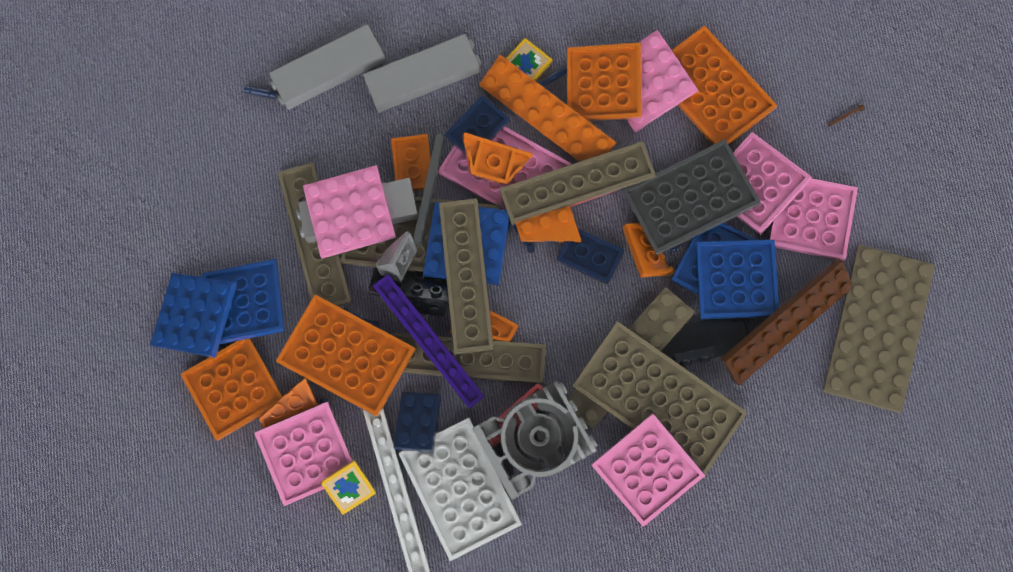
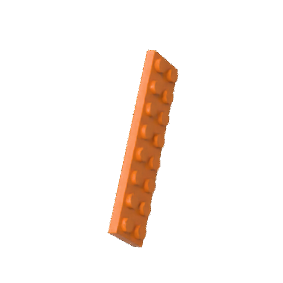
M499 55L479 84V86L579 162L611 152L617 144L615 140L502 55Z

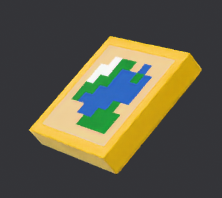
M526 38L506 58L535 81L553 62V59Z
M355 460L321 481L322 486L342 515L376 494L375 489Z

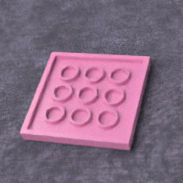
M658 30L640 41L642 44V118L626 119L635 133L698 91Z
M752 132L733 154L757 194L761 205L737 217L761 235L808 184L812 176Z
M377 165L303 185L321 258L396 238Z
M811 178L808 184L772 222L769 240H775V248L834 260L838 258L841 261H845L858 187Z
M329 402L254 433L284 506L323 490L324 487L321 484L323 479L352 462Z
M653 413L591 464L643 527L705 476Z

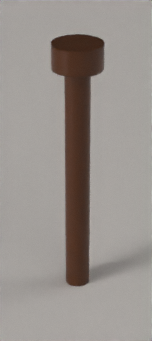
M858 104L857 108L828 123V126L834 125L857 111L865 110L863 104Z

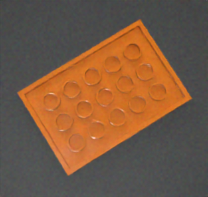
M705 25L672 50L698 89L696 93L679 103L678 107L712 145L724 139L730 145L777 108L778 105Z
M314 295L276 362L378 417L416 348L329 301Z

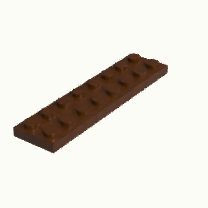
M837 258L721 358L735 384L741 385L850 291L852 282L843 261Z

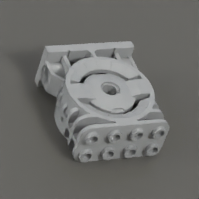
M555 381L518 402L507 412L504 419L493 416L472 428L511 500L533 488L536 477L556 474L596 452L595 447L598 445L592 435L588 436L585 429L588 427L582 417L577 418L575 412L578 410L572 400H567L565 394L568 392L562 382L558 384ZM532 403H536L539 410L554 414L563 424L565 442L562 450L566 456L564 459H562L558 452L562 441V432L559 424L549 415L537 414ZM515 412L522 421L517 432L520 448L530 457L543 459L548 469H543L540 462L527 459L517 449L514 441V430L517 425L514 417ZM497 421L504 422L502 428H500ZM539 430L545 433V439L541 442L534 439V433ZM500 433L501 444L505 453L503 455H499L491 441H489ZM507 458L521 472L509 477L510 475L502 462L503 459ZM527 474H528V475H533L531 482H530V480H529Z

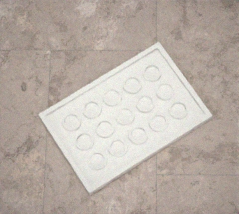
M469 418L437 433L433 453L401 451L398 453L450 561L522 525L495 469L472 430L474 427Z

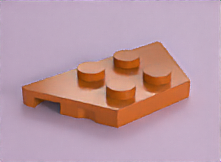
M464 132L462 135L470 175L502 185H507L533 156V153Z

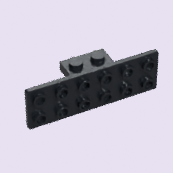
M376 267L373 271L368 294L380 296L373 286L385 276L380 275ZM406 271L401 282L394 280L420 314L445 316V303H449L447 279L425 277L421 271Z
M709 319L685 324L662 350V353L682 367L690 366L693 362L698 361L699 363L710 362L713 358L724 356L747 336L744 319Z

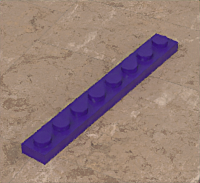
M387 274L373 286L467 407L470 409L485 397L391 276Z

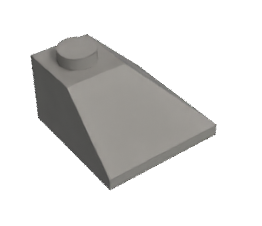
M406 231L378 258L376 267L380 275L386 276L389 274L393 280L402 281L417 252L410 232Z

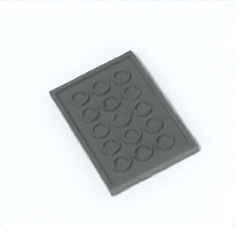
M725 139L656 173L655 178L623 189V193L656 256L761 205L757 194Z

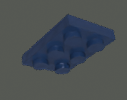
M482 95L444 136L466 155L462 137L464 132L492 140L510 122V118Z
M578 229L581 242L565 241L556 261L608 285L620 262L624 249Z
M402 392L393 446L395 450L434 452L441 402L440 394Z

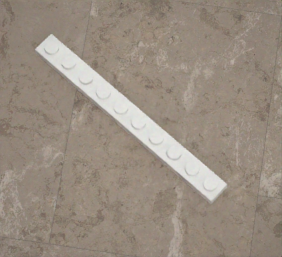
M384 409L381 410L378 417L363 410L408 571L430 572L396 450L393 448L394 443Z

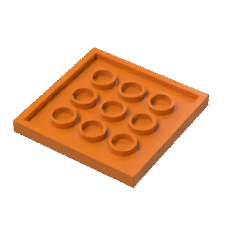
M641 42L567 48V105L588 121L642 118Z
M251 338L234 342L217 352L216 358L209 357L180 374L216 441L221 440L260 417L282 397L279 388Z

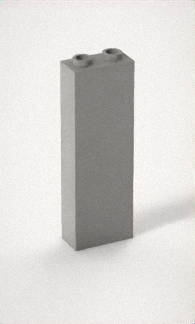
M367 24L270 72L269 74L272 79L269 82L273 90H278L279 95H277V98L281 105L285 104L289 110L386 62Z
M463 34L363 74L378 113L480 73L479 66L482 64L479 56L474 55L472 51L475 49L472 40H468L466 35Z
M410 178L383 183L382 186L392 224L418 219V211ZM307 201L298 202L299 209H296L298 220L302 222V227H300L301 237L305 238L308 243L316 242Z

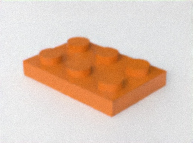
M428 134L391 138L395 181L410 178L413 191L424 190L431 161Z

